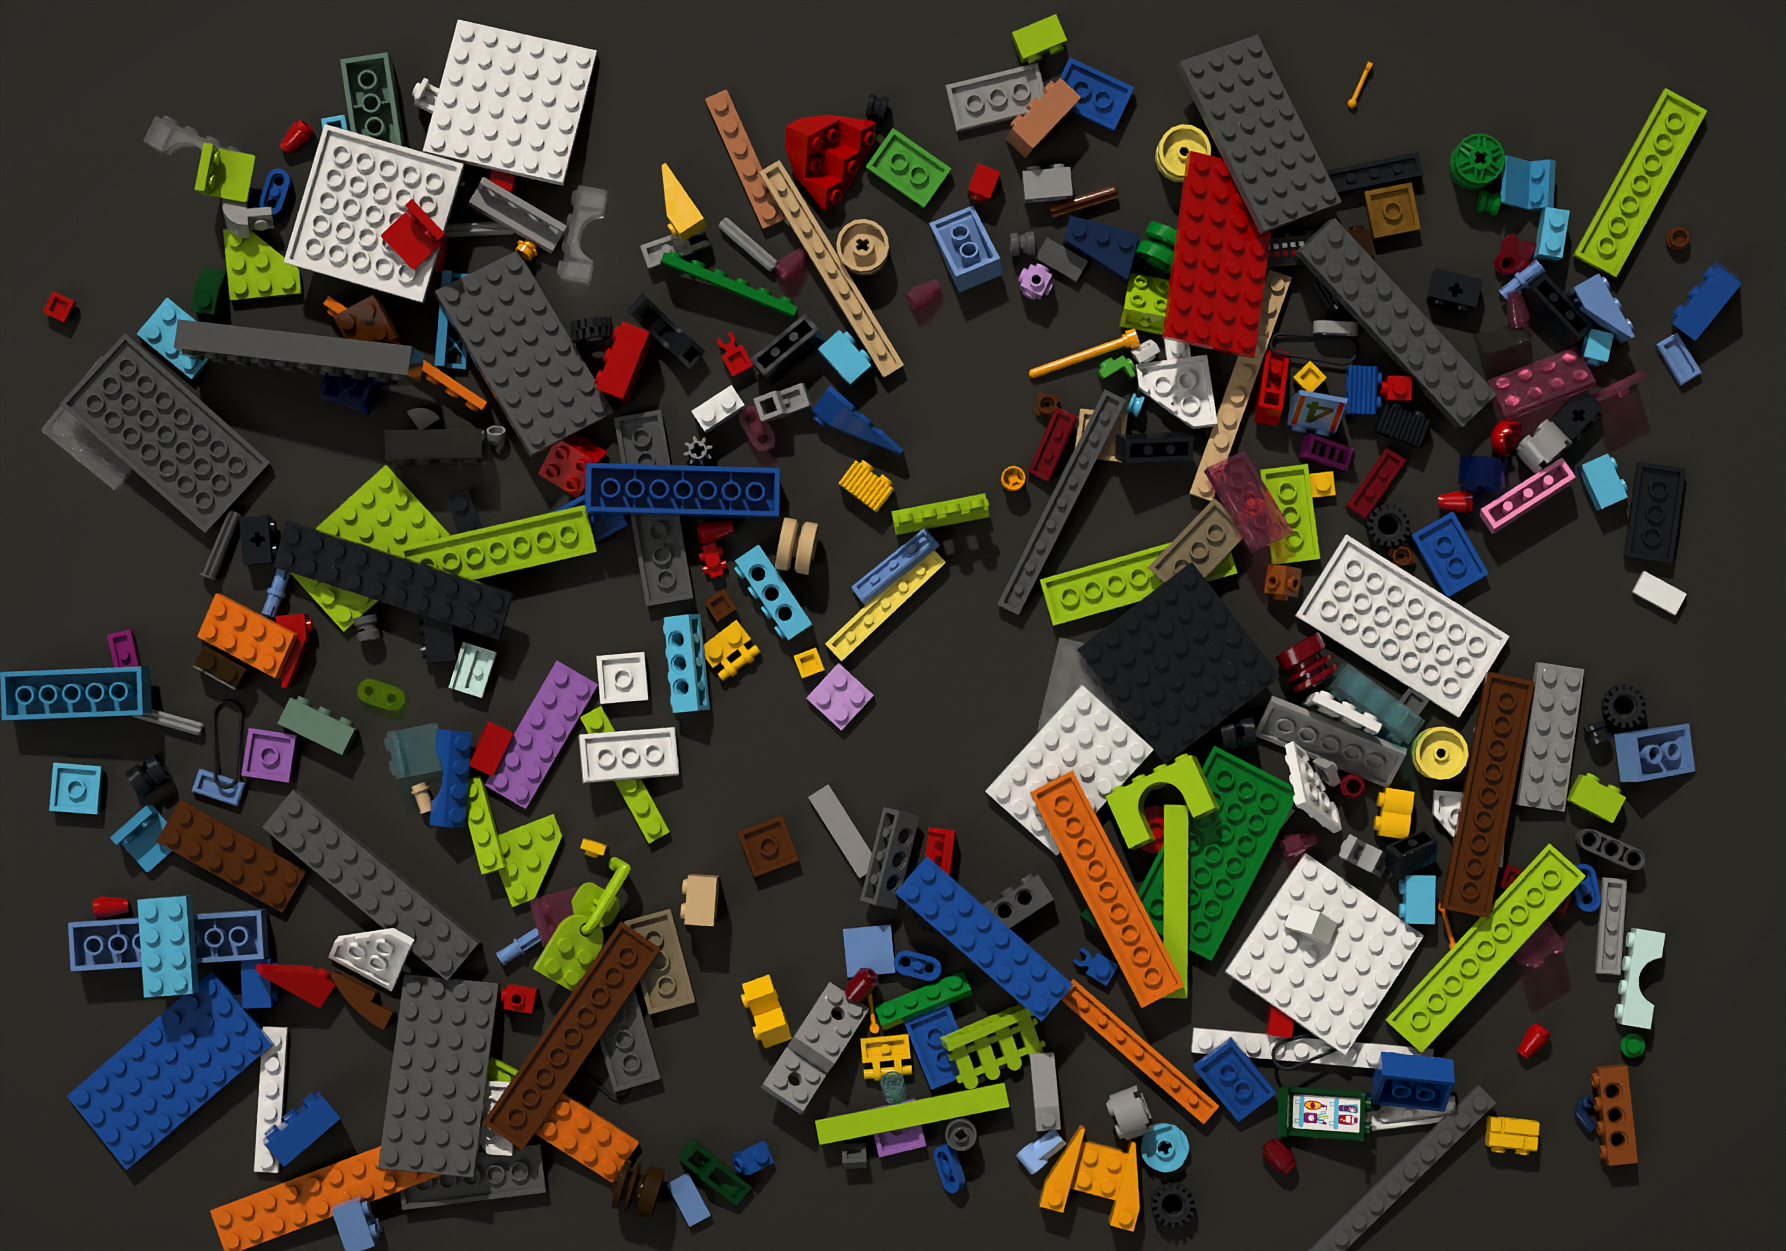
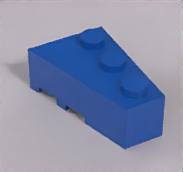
M1717 261L1706 270L1699 285H1695L1690 290L1684 305L1680 304L1671 315L1674 317L1672 324L1695 341L1742 284L1739 277Z

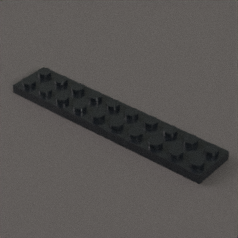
M289 520L285 522L273 565L275 568L498 640L501 639L514 594L504 589Z

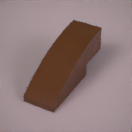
M334 970L331 977L347 1002L369 1022L382 1030L387 1029L396 1011L375 1000L379 991L339 970Z

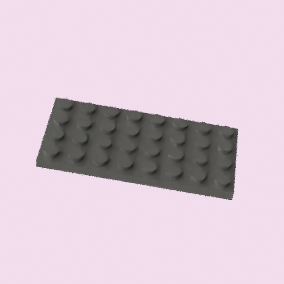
M1258 35L1185 59L1176 65L1260 234L1336 207L1342 202Z
M515 251L434 292L436 299L530 457L613 415V409L604 394L596 389L597 384H594V377L575 345L571 342L569 335L519 251Z
M126 333L60 403L65 410L204 533L210 530L270 464L263 455Z
M404 974L378 1168L475 1178L500 984L458 979L446 981L444 978Z

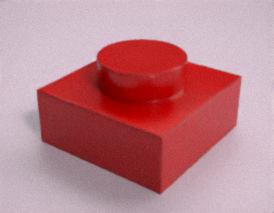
M53 291L43 313L67 323L77 302Z

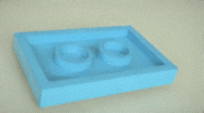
M166 298L138 331L137 335L190 379L194 380L211 359L204 358V361L192 360L187 356L181 355L182 352L174 348L178 319L196 320L172 300Z

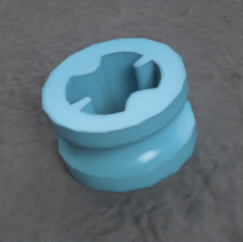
M1133 393L1126 413L1132 412L1137 417L1145 397L1138 398Z

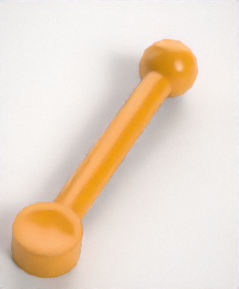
M1369 61L1352 99L1348 101L1350 108L1357 106L1356 100L1373 64Z
M871 992L868 996L871 1017L870 1031L877 1033L879 1025L876 1024Z

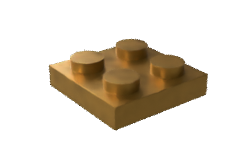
M1412 183L1365 191L1363 193L1373 240L1419 231L1421 229Z

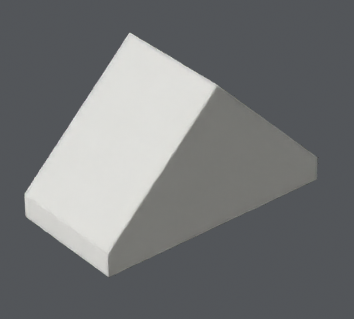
M1292 904L1284 927L1327 946L1337 926L1335 921L1321 912Z

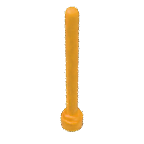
M1135 328L1125 331L1126 334L1121 335L1122 337L1033 368L1029 371V376L1036 378L1122 347H1130L1131 349L1139 347L1140 342Z

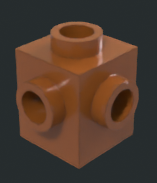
M1268 564L1264 593L1274 595L1273 599L1288 601V597L1298 598L1302 569Z

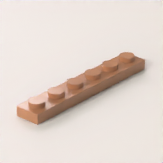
M727 89L706 98L705 101L762 229L764 230L783 222L784 217L779 206L759 175L762 167Z

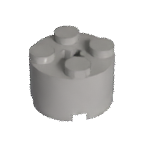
M1548 419L1536 428L1537 430L1533 433V437L1530 435L1526 436L1515 449L1520 459L1535 474L1552 464L1561 455V451L1564 448L1567 449L1572 444L1571 440L1553 421L1549 422Z
M1138 1085L1110 1095V1100L1106 1103L1111 1117L1114 1115L1116 1117L1117 1125H1115L1119 1138H1125L1127 1141L1155 1130L1154 1124L1149 1126V1119L1152 1117L1143 1094L1136 1093L1139 1090Z

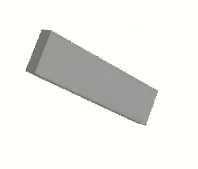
M828 784L808 798L858 877L861 878L867 874L872 852Z
M1601 877V904L1599 906L1595 963L1596 974L1621 975L1627 879Z

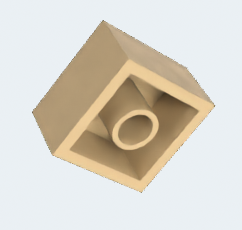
M690 874L688 879L683 880L682 894L686 895V903L681 904L680 918L685 919L684 924L714 926L716 924L719 876Z

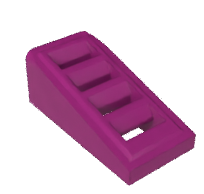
M1311 433L1304 436L1299 457L1348 471L1354 448ZM1322 445H1325L1324 450H1323V453H1322V457H1321V456H1319V453H1320V450H1321V446H1322ZM1331 448H1334L1333 455L1330 460L1328 459ZM1340 450H1342L1344 452L1341 459V463H1338L1337 460L1339 457Z

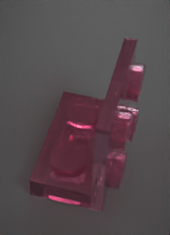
M579 887L530 900L542 947L547 946L559 924L567 917L574 915L571 901Z
M1547 918L1513 956L1519 965L1526 968L1531 966L1534 969L1545 962L1543 958L1549 954L1555 956L1562 952L1568 940L1557 934Z

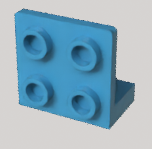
M1505 156L1502 170L1501 203L1529 211L1542 210L1545 207L1553 208L1556 161L1549 159L1530 162L1512 156Z
M153 805L145 806L110 837L116 845L122 844L146 872H150L172 852V850L156 842L167 821Z

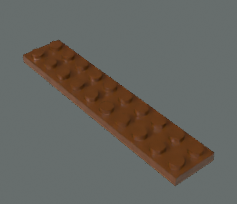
M1486 672L1442 895L1440 906L1442 909L1485 918L1490 916L1534 681L1492 672Z
M620 922L489 1112L483 1124L523 1150L661 948L623 922Z

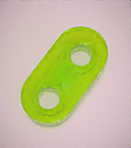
M366 679L358 686V696L366 703L388 710H398L405 703V694L398 687L373 679ZM369 686L373 688V694L370 696L365 692ZM390 694L396 696L394 703H390L388 700Z

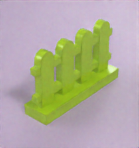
M985 493L891 511L896 535L921 531L925 527L926 529H932L990 517L988 510L989 502L986 499Z
M1019 1003L940 1037L942 1046L946 1050L951 1051V1053L947 1054L949 1060H954L959 1072V1075L956 1076L957 1082L963 1083L967 1089H974L978 1085V1075L984 1073L988 1079L995 1080L1000 1075L999 1066L1006 1063L1009 1069L1015 1071L1022 1065L1020 1057L1028 1054L1030 1058V1053H1042V1047L1046 1045L1044 1040L1038 1039L1034 1025L1038 1024L1035 1017L1031 1018L1033 1014ZM1017 1032H1020L1025 1046L1017 1050L1012 1036ZM973 1041V1044L965 1046V1044H968ZM998 1041L1003 1054L998 1059H995L990 1045ZM973 1051L977 1052L981 1066L975 1069L969 1057V1053Z

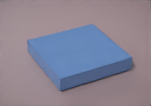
M891 924L843 929L847 977H853L860 968H870L876 974L895 973Z

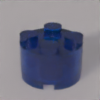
M1460 455L1457 484H1460V489L1478 491V486L1485 487L1484 490L1489 492H1502V487H1506L1508 458H1501L1500 462V458L1468 455L1466 460V456Z

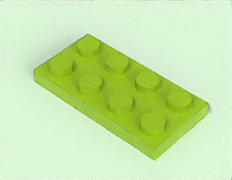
M1308 464L1260 470L1271 564L1278 565L1320 559Z

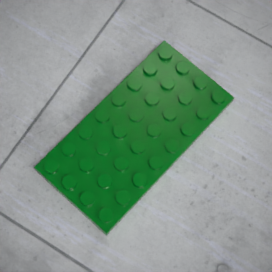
M1213 746L1202 770L1220 809L1200 819L1193 818L1188 807V949L1211 961L1294 803L1293 796L1295 795L1292 785L1216 746ZM1164 843L1137 893L1154 928L1162 936Z

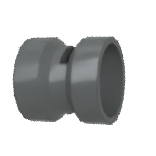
M1028 231L1022 235L1018 233L1009 234L1011 257H1018L1021 253H1026L1028 256L1035 255L1033 231Z
M377 614L353 619L354 626L358 629V634L356 635L358 643L381 638L380 630L376 626L378 622Z

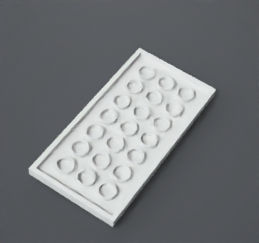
M1345 535L1295 617L1404 685L1422 693L1430 701L1457 718L1464 711L1485 677L1486 672H1488L1509 638L1504 632L1348 535Z

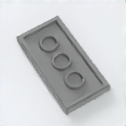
M1038 63L945 85L957 133L1015 119L1019 114L1023 117L1029 111L1026 108L1035 97L1040 100L1045 94L1042 91L1044 85Z

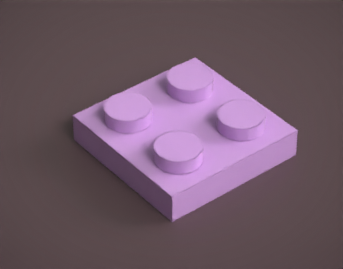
M838 663L806 699L842 731L874 695Z

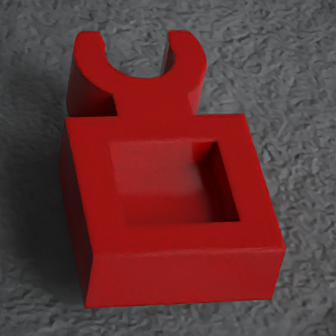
M729 332L730 343L723 344L720 338L717 339V343L720 348L727 351L721 357L732 377H735L754 366L743 345L735 347V336L732 332Z

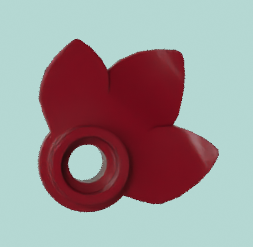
M1515 233L1506 236L1501 242L1500 253L1494 260L1496 271L1503 275L1513 274L1514 276L1517 272H1522L1531 264L1529 260L1537 244L1526 240L1519 242ZM1507 258L1509 263L1506 267H1503L1502 261Z

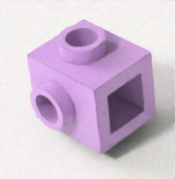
M1031 264L1029 269L1024 268L1019 276L1018 281L1021 282L1019 290L1023 291L1022 294L1030 299L1035 300L1038 298L1041 300L1043 294H1049L1054 282L1050 281L1052 274L1048 273L1049 269L1041 264H1036V266ZM1034 276L1041 279L1039 284L1032 282Z

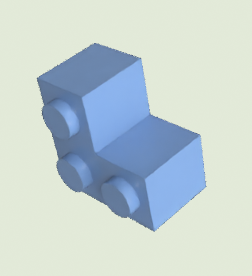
M363 1195L333 1206L331 1210L345 1251H362L376 1245L381 1237L380 1233L383 1232L379 1218L375 1219L368 1201H364Z

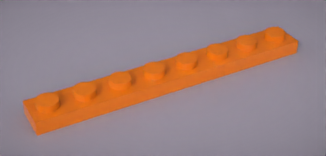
M329 296L323 303L329 308L327 313L332 316L347 309ZM393 339L392 341H390V342L387 343V344L401 345L400 343H398V342L395 341L394 339ZM423 360L422 371L428 374L426 376L427 380L436 386L442 383L447 387L445 392L456 399L459 396L467 400L465 405L475 412L479 409L483 412L487 410L490 405L488 402Z
M1072 979L1071 983H1073V986L1061 1000L1200 1122L1205 1124L1218 1109L1219 1105L1076 980Z

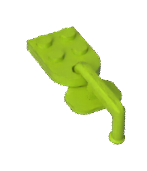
M611 858L608 863L609 868L615 873L605 890L591 882L584 883L579 887L571 901L574 915L567 917L559 924L533 967L537 972L572 992L602 948L603 931L601 928L609 926L620 910V901L616 894L630 873L631 866L619 858Z

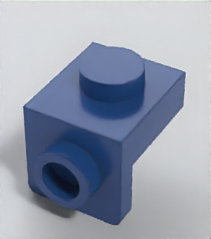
M761 1141L732 1154L733 1166L740 1176L750 1175L774 1163L766 1141Z

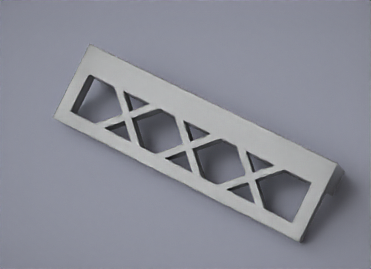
M484 177L468 203L470 207L523 238L532 241L535 245L549 253H552L567 227Z

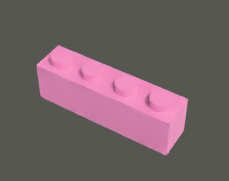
M1560 458L1483 507L1479 516L1490 532L1494 534L1573 484L1576 476L1564 459Z

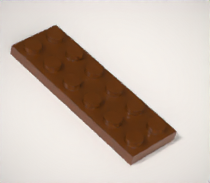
M182 799L156 841L281 913L284 912L307 872L306 869Z

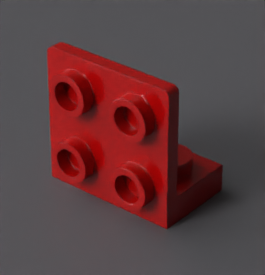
M411 199L405 204L408 210L385 230L381 237L412 270H416L449 238L418 204Z
M576 433L551 447L539 470V475L572 496L579 498L585 488L586 463H601L607 451Z

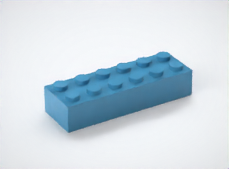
M150 666L0 672L2 720L152 714Z

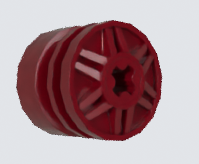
M1319 632L1300 641L1275 657L1282 671L1294 668L1295 672L1288 678L1289 682L1300 678L1301 682L1292 687L1295 693L1318 685L1328 679L1339 668L1336 662L1327 667L1324 663L1333 658L1332 654L1322 657L1318 654L1326 647Z

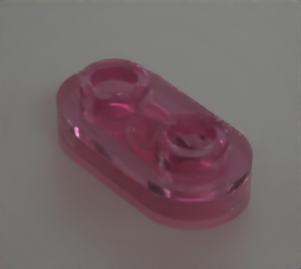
M747 406L742 409L739 421L752 445L759 451L771 449L775 443V436L768 422L760 420L755 406ZM751 414L756 416V420L753 423L747 421V417ZM761 435L768 437L767 442L764 444L759 442Z

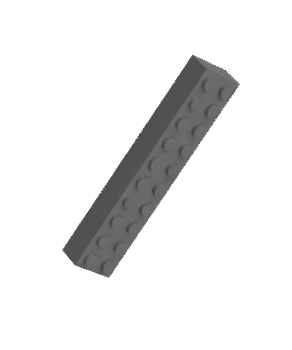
M1335 218L1328 220L1295 252L1296 256L1406 375L1412 376V381L1454 427H1463L1497 394Z
M180 319L177 322L174 348L181 351V355L197 361H204V358L212 359V362L227 364L228 360L240 366H250V363L265 369H273L274 365L281 367V370L296 372L297 368L305 370V373L319 375V371L328 373L329 376L342 377L345 374L359 380H366V376L375 378L374 381L389 383V379L398 381V384L412 385L413 382H421L424 353L412 346Z
M292 790L262 826V828L384 929L394 928L415 939L410 951L446 981L456 974L480 945V940L299 790Z

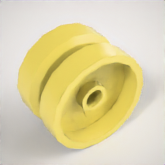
M1181 124L1172 127L1163 135L1156 148L1155 161L1158 170L1164 177L1173 182H1183L1188 152L1194 151L1211 156V145L1208 137L1202 130L1193 125ZM1180 150L1184 151L1186 156H1182Z
M1433 727L1420 732L1414 739L1410 751L1411 760L1416 770L1425 777L1438 780L1450 779L1459 774L1466 766L1469 756L1468 747L1463 736L1454 729L1447 727ZM1438 749L1443 750L1441 752L1442 758L1438 757L1436 754Z

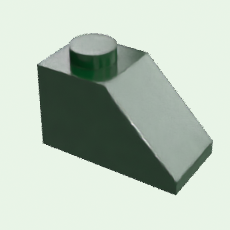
M202 268L194 287L191 312L196 315L220 318L227 271Z

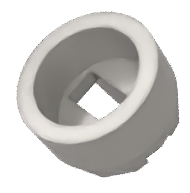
M502 426L487 428L488 442L494 446L501 445L506 438L505 428Z

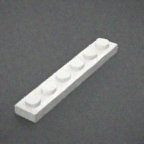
M263 1027V1031L272 1040L274 1045L261 1056L254 1172H280V1162L265 1146L263 1139L265 1138L264 1133L271 1126L276 1124L278 1127L283 1122L289 1027Z

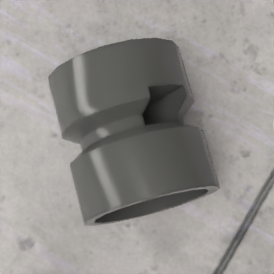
M962 1116L950 1119L945 1128V1137L948 1145L958 1151H965L974 1145L977 1138L976 1127L969 1118Z

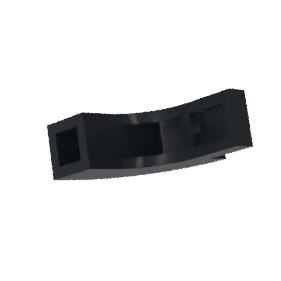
M643 293L626 310L642 328L649 331L656 341L688 369L705 353L689 335L673 323Z

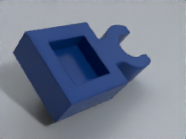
M1080 948L1079 950L1085 953L1086 958L1084 961H1078L1074 958L1073 962L1078 966H1088L1086 974L1107 986L1118 964L1098 952L1093 958L1087 949Z

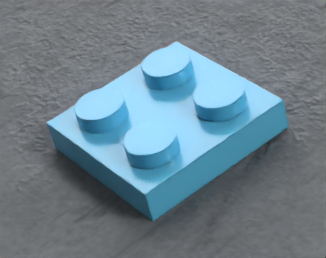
M53 763L49 811L99 814L103 766Z

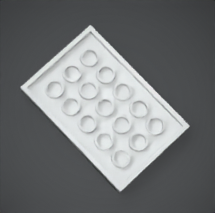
M1081 685L985 792L1055 855H1058L1060 850L1029 792L1073 770L1090 805L1096 813L1107 801L1105 796L1113 793L1114 787L1121 786L1154 749L1085 686Z

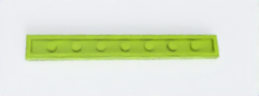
M1164 805L1163 945L1185 986L1163 998H1187L1188 805Z
M999 1083L815 1120L819 1144L822 1145L1007 1108L1009 1103L1005 1083Z

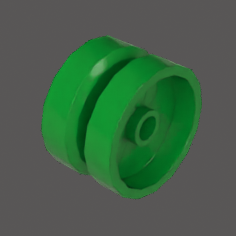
M1150 221L1145 231V236L1149 240L1140 241L1135 254L1147 263L1171 273L1177 230L1164 224Z

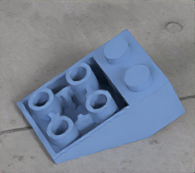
M1597 274L1565 293L1597 329L1614 334L1613 339L1621 344L1634 337V327L1630 320L1625 319L1622 315V306L1618 299H1613L1610 294V285L1605 277L1601 278L1600 274Z

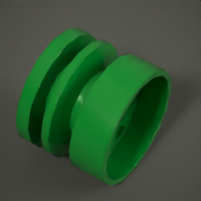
M1483 133L1472 134L1463 139L1451 153L1448 162L1449 173L1453 181L1462 188L1468 190L1482 189L1488 186L1503 170L1505 154L1501 144L1492 136ZM1481 156L1483 160L1478 164L1475 163L1474 160Z

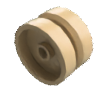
M867 219L854 220L845 225L840 231L836 243L837 253L845 269L850 273L859 276L872 275L879 271L887 262L889 254L888 236L884 229L876 222ZM860 245H866L867 251L863 249L859 251L858 248Z
M785 517L777 550L775 569L788 571L791 567L792 559L795 557L796 573L809 575L817 547L818 524L806 521L802 526L801 535H797L799 526L797 520Z

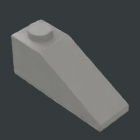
M1054 1052L1030 1053L1036 1131L1060 1130Z

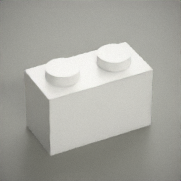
M731 385L692 410V413L707 434L746 407Z

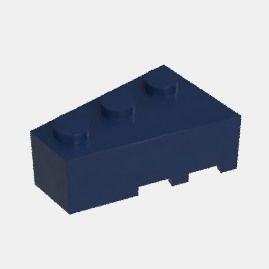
M1070 216L1063 244L1085 258L1090 259L1124 283H1127L1140 233Z

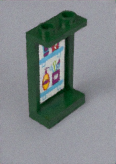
M1281 1086L1278 1091L1277 1136H1303L1365 1142L1372 1134V1122H1368V1112H1372L1373 1098H1369V1091Z

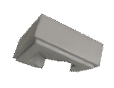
M415 408L407 411L420 432L441 420L436 413L426 408Z

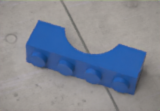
M437 729L435 753L441 761L443 776L440 791L437 797L431 801L429 825L465 828L472 732Z

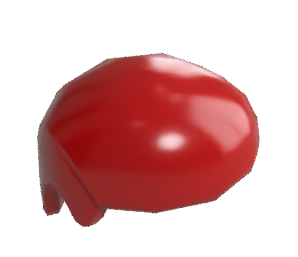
M1503 420L1494 427L1490 441L1496 454L1510 456L1511 454L1507 451L1518 447L1522 424L1512 420Z

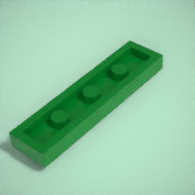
M961 971L877 1005L875 1010L883 1030H886L973 995L964 971Z

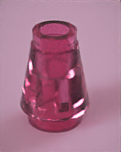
M799 247L778 260L774 270L780 278L788 281L796 276L809 256L802 247Z
M936 279L909 288V292L905 296L914 310L922 309L942 291V287Z
M1518 290L1509 292L1507 294V322L1510 323L1512 328L1524 327L1529 324L1530 314L1522 292Z
M1314 832L1286 835L1284 839L1280 840V847L1286 858H1295L1317 845V838Z

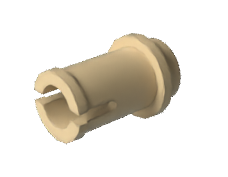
M425 782L412 786L413 791L411 794H414L420 814L431 811L432 800L428 792L429 786H426Z

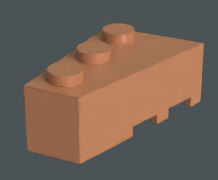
M1061 78L1056 83L1051 80L1042 90L1045 94L1040 100L1035 97L1026 107L1029 111L1023 117L1019 114L1010 124L1013 128L1005 139L1025 158L1081 99Z

